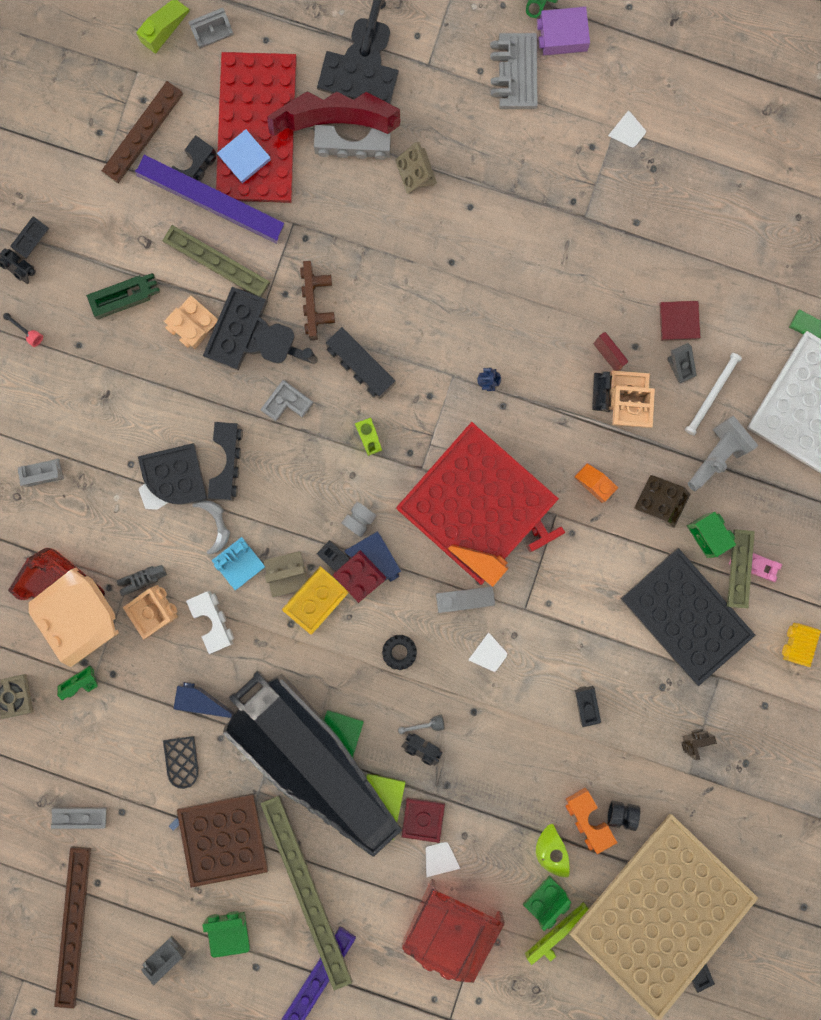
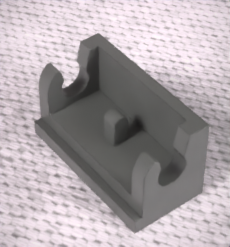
M171 936L142 964L143 968L141 970L154 986L183 958L186 951Z

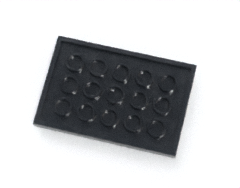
M679 548L675 549L620 598L696 686H700L756 636L731 607L727 606V602Z

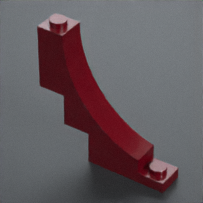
M307 91L267 116L269 133L273 136L286 128L298 131L315 125L333 123L362 125L389 134L398 128L401 122L399 108L368 92L352 100L336 91L323 100Z

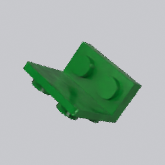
M549 875L523 903V906L538 920L540 928L545 931L547 928L551 929L555 925L556 919L560 914H565L569 910L571 900L567 892Z

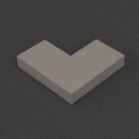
M282 380L260 410L274 421L279 419L287 407L303 418L314 402Z

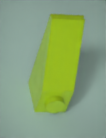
M171 0L148 17L138 29L136 34L140 42L156 54L190 10L178 0Z

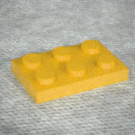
M320 566L282 608V611L312 635L347 596L348 592L332 575Z

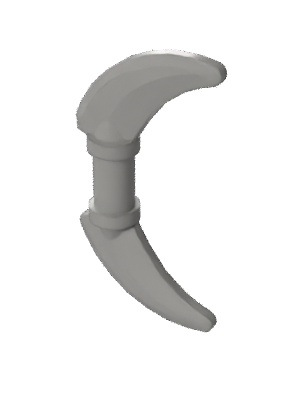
M198 501L193 504V507H200L208 511L215 519L218 528L216 541L207 551V554H213L220 551L226 545L230 536V530H227L222 518L224 510L221 506L212 501Z

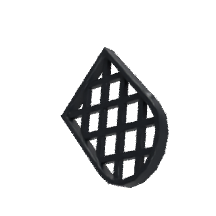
M178 737L163 740L169 782L180 789L191 787L196 782L199 774L195 737ZM190 739L187 744L182 740ZM176 741V743L173 746L168 742ZM191 741L193 743V749L188 746L191 743ZM179 742L185 746L181 752L175 748ZM166 744L171 748L168 753ZM186 748L192 751L189 757L183 754ZM173 750L178 753L175 759L169 756ZM193 754L195 763L190 759L193 756ZM180 756L186 759L183 765L177 762ZM168 758H169L171 761H173L170 766H169ZM188 761L194 765L190 771L184 767ZM174 764L181 767L177 773L171 769ZM195 767H196V776L192 773V771L195 769ZM182 769L188 773L184 779L178 775ZM170 772L174 774V777L172 779L170 776ZM189 775L195 778L191 784L186 781ZM176 777L182 780L180 785L173 782Z

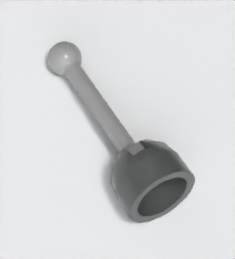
M442 714L434 716L430 723L407 728L399 727L398 733L404 734L407 731L431 727L435 731L445 730Z

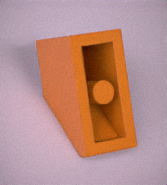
M588 463L574 476L601 503L606 502L618 489L605 474Z

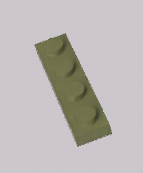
M733 529L736 545L732 547L728 607H749L755 531Z

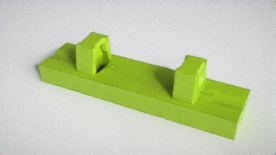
M584 902L525 952L526 958L531 965L543 955L550 962L556 958L551 948L563 939L588 911L589 907Z

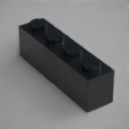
M343 327L326 342L327 352L333 358L337 356L341 360L340 365L346 371L350 369L355 374L353 378L360 385L364 383L368 387L366 391L373 398L377 396L381 399L396 384V380Z

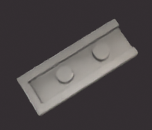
M53 807L51 829H105L107 807Z

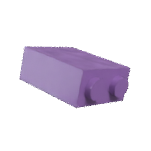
M586 7L541 11L540 18H537V30L541 31L539 48H542L543 56L588 51L590 37Z

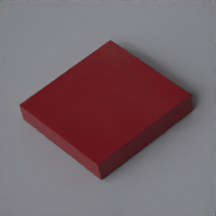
M699 301L659 303L661 341L695 340L701 338Z
M606 332L598 336L593 344L613 370L620 371L628 363L627 358Z
M407 797L401 838L440 843L445 803Z

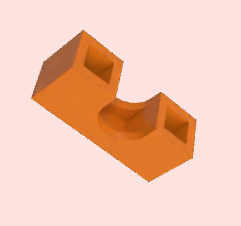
M586 788L566 798L568 804L565 807L570 816L575 815L577 819L575 825L580 834L585 833L587 839L584 841L590 851L594 849L596 854H599L617 844L615 837L605 822L596 826L588 823L589 814L598 807Z

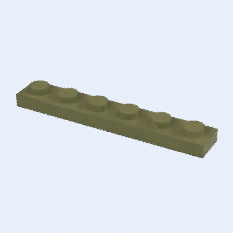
M171 225L162 240L165 244L253 295L262 298L270 284V281L174 225Z

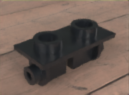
M4 248L0 253V267L9 270L19 281L22 280L29 284L28 276L32 277L36 273L34 266L24 259L18 264L17 262L21 257L11 249Z
M608 371L594 373L593 411H611L609 409L611 406L609 404V389L612 376Z
M414 733L407 735L405 739L407 741L401 746L407 754L420 757L421 761L429 766H435L439 762L438 759H440L443 753L440 751V748L430 742L424 748L422 747L425 741L423 738Z

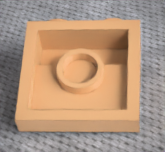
M190 296L179 309L176 307L164 322L167 324L165 328L172 335L177 333L181 337L179 341L187 348L191 346L196 349L215 328L218 319L195 298Z
M158 585L147 589L123 607L143 640L178 618L176 606L168 602L165 589Z

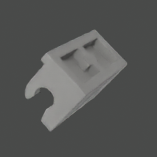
M224 8L189 21L199 49L234 35Z
M60 459L18 467L20 486L23 487L64 479Z

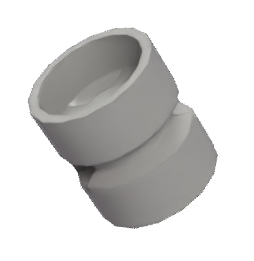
M357 501L351 509L352 515L347 514L341 523L359 537H362L367 530L366 525L371 524L377 516Z

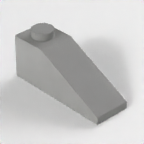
M493 587L436 593L438 613L495 606Z

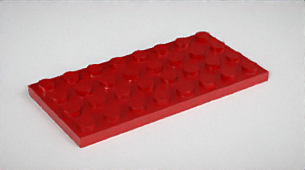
M221 52L218 152L244 130H247L271 158L267 164L244 183H241L217 154L216 190L238 201L292 203L294 131L286 128L273 136L269 133L267 116L295 99L296 54Z

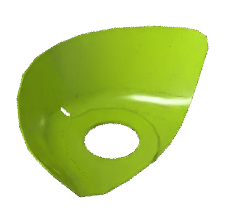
M549 824L537 841V860L548 872L559 877H569L570 866L566 847L558 835L554 824ZM553 850H560L563 857L561 861L553 862L551 860L550 854Z

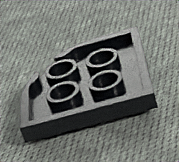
M194 443L138 456L144 483L150 492L159 499L177 505L208 499Z

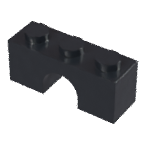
M195 135L184 150L187 156L193 160L191 167L187 170H180L173 165L171 168L200 181L204 177L208 166L213 165L217 154L212 146Z

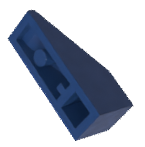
M183 682V684L177 686L173 708L175 710L232 718L235 714L234 711L205 690L195 687V683Z

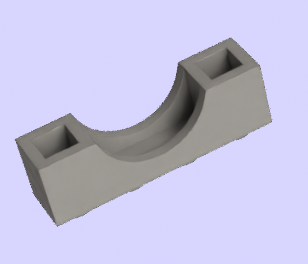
M315 125L314 150L315 154L321 157L337 155L340 158H347L348 156H356L359 159L375 157V159L379 160L390 158L391 132L386 134L371 128L369 134L364 139L350 142L342 139L337 134L334 126Z

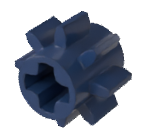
M483 368V373H479L477 378L478 385L482 387V390L495 391V386H499L501 383V375L497 372V369Z

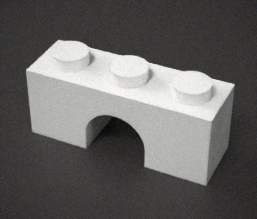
M207 591L186 601L193 618L205 615L212 621V630L208 634L201 636L209 654L233 644V633L230 629L226 628L224 623L226 622V617L223 611H219L217 607L219 601L215 593L212 594L211 591Z

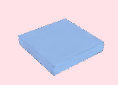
M244 130L217 153L241 183H244L271 160L270 156L247 130Z

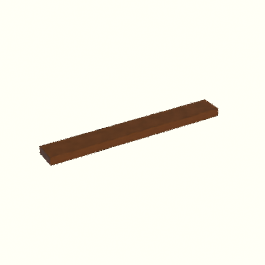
M73 846L70 848L54 1007L74 1009L76 1006L91 848Z

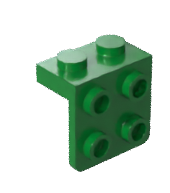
M233 911L227 913V915L220 916L219 914H214L205 919L202 924L203 932H208L210 953L213 958L249 952L250 943L245 912Z

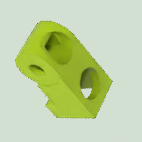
M371 417L355 423L367 455L370 456L382 451Z

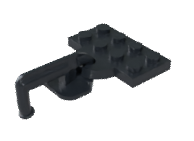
M373 0L369 18H360L355 22L351 35L354 44L347 49L345 55L326 51L317 85L318 90L332 94L337 91L350 99H356L363 93L368 92L391 104L399 70L381 65L380 51L387 47L390 38L389 27L384 23L377 22L380 9L386 6L385 0Z
M231 287L203 354L204 358L238 371L246 354L254 355L261 353L265 360L276 364L285 361L287 355L311 364L318 362V358L310 348L300 350L292 347L295 335L291 328L278 323L269 327L267 322L261 318L268 302L266 299L235 287Z

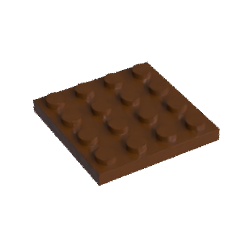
M254 793L177 809L191 888L267 873L269 871Z

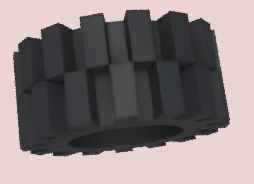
M404 635L390 637L383 646V660L387 666L394 670L407 669L416 660L417 649L415 643ZM396 645H403L407 649V656L402 660H397L392 655V649Z

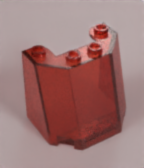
M431 878L402 941V949L407 955L422 964L424 969L430 972L434 970L440 973V976L446 980L453 979L460 982L474 983L505 924L504 917L499 910L494 918L439 892L436 889L435 880Z

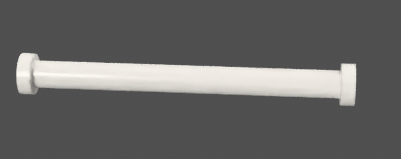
M736 353L730 355V361L690 426L685 428L687 433L695 436L697 427L737 362L742 360L741 356Z

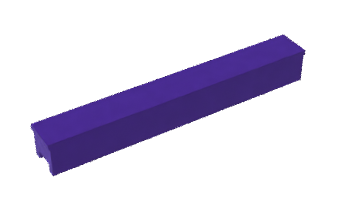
M143 155L138 168L135 170L137 177L277 244L284 227L283 222L155 159Z

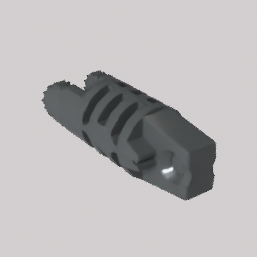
M163 565L151 566L135 574L118 579L117 585L119 586L132 583L120 590L121 596L158 582V579L167 575L166 569Z

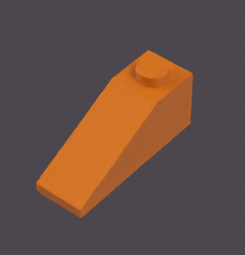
M453 544L448 548L492 587L509 568L507 566L508 562L500 555L496 557L493 554Z

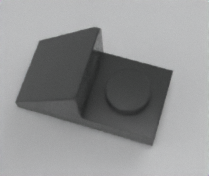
M686 343L671 350L672 356H669L667 360L677 381L683 383L697 376L692 346Z

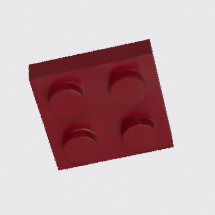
M361 550L332 575L358 603L387 578Z

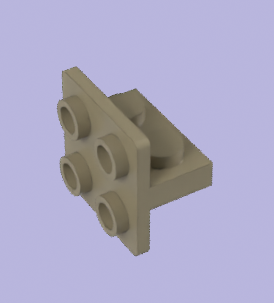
M415 142L395 159L407 194L412 193L418 187L433 186L437 183L426 150L421 148L420 142Z
M300 551L264 560L267 574L265 579L266 583H269L272 597L297 592L308 580Z

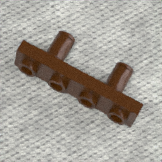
M303 261V267L300 268L301 279L305 280V286H302V297H306L303 313L308 319V323L304 324L305 335H309L310 340H318L317 326L319 324L335 323L334 312L317 313L314 289L316 287L332 286L331 274L314 276L311 261Z

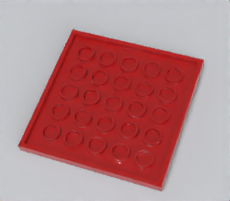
M471 422L399 503L396 509L482 585L485 580L448 548L453 544L493 554L496 557L500 555L505 559L559 498L477 425Z

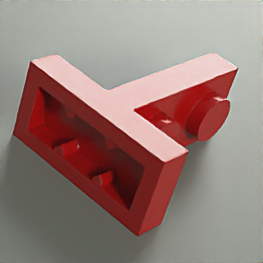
M540 520L531 530L534 536L538 535L539 539L526 547L529 552H533L565 534V531L561 526L548 533Z

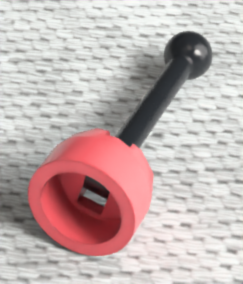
M9 313L3 314L5 320H9L27 334L26 341L32 347H36L42 342L43 335L35 330L28 331L12 319Z

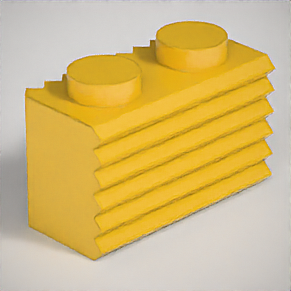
M793 623V626H790L787 632L789 637L788 643L782 649L783 660L811 667L821 630Z

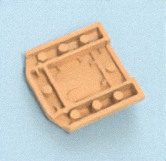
M77 568L71 569L29 602L30 616L60 662L69 667L76 665L119 634L118 630L115 631L113 620L116 619L114 611L93 579L78 573L77 571L79 570Z

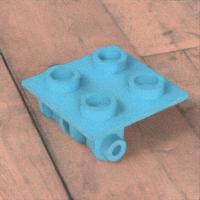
M243 537L212 560L214 567L222 573L234 590H237L265 568Z

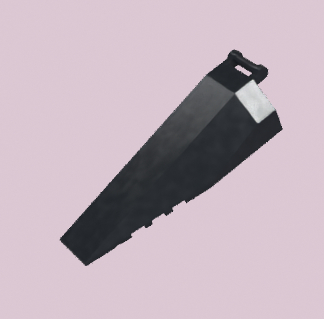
M257 670L251 680L238 692L229 696L230 700L239 709L225 725L223 734L278 790L295 802H299L309 812L320 817L327 825L334 827L341 835L350 839L355 845L374 857L402 831L401 827L337 734L283 674L268 681ZM257 683H260L262 687L243 703L241 698Z

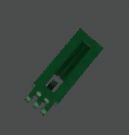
M154 273L143 277L139 275L86 295L94 317L98 320L149 301V296L160 292L159 287L151 289L158 285L156 280L149 282L155 278ZM139 286V289L132 290L133 295H128L127 290Z

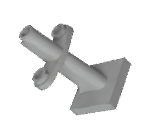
M734 415L713 429L721 440L688 482V486L693 491L701 488L715 472H725L727 469L725 461L732 453L736 458H739L753 451L758 446Z

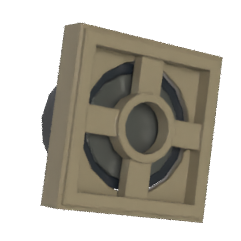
M26 674L0 679V720L34 712Z

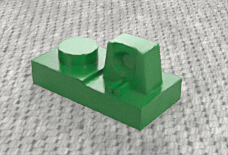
M88 666L58 685L57 696L63 701L67 697L74 696L80 688L85 689L87 692L97 688L98 682L95 679L92 666Z

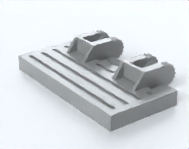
M499 33V40L492 41L490 47L495 50H507V52H492L490 58L493 61L507 62L499 63V77L491 78V84L495 86H508V88L491 90V96L508 97L500 98L499 109H537V33Z

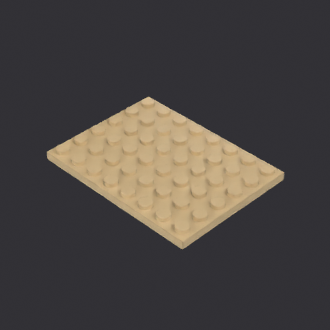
M669 814L568 934L655 1020H661L757 901L758 897L672 814Z

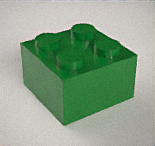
M716 512L706 513L686 525L706 558L718 557L736 545L734 542L735 536L730 530L727 531L724 526L725 521L723 517Z

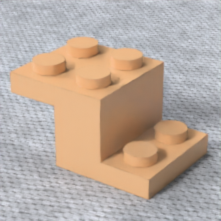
M611 371L610 375L612 378L610 379L609 404L611 406L609 409L613 410L612 425L652 428L655 389L649 388L650 373Z

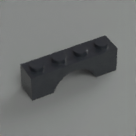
M214 422L213 441L224 449L226 465L218 476L209 479L208 499L234 501V497H237L238 486H235V480L239 478L237 459L241 458V448H238L239 440H242L243 429H240L238 423Z

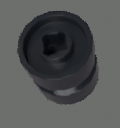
M612 800L607 815L608 826L616 828L623 826L626 830L636 831L640 822V806L629 803L624 806L623 802Z

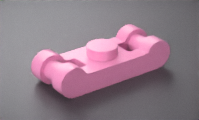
M753 553L751 574L776 583V574L778 570H781L782 564ZM766 566L771 567L769 573L764 572Z

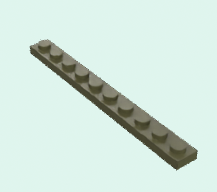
M278 795L260 804L332 988L335 991L352 984L353 980L281 797Z

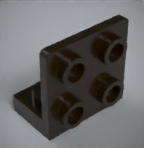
M650 475L635 505V509L658 518L667 526L675 528L691 494L683 486Z

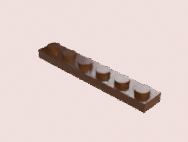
M168 81L165 82L101 170L103 174L119 184L183 96V92Z

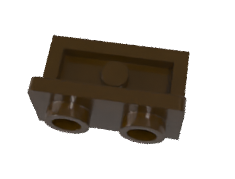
M703 729L691 731L692 734L683 736L684 741L681 742L684 753H687L694 760H700L698 748L717 744L716 737L708 733V731H703Z

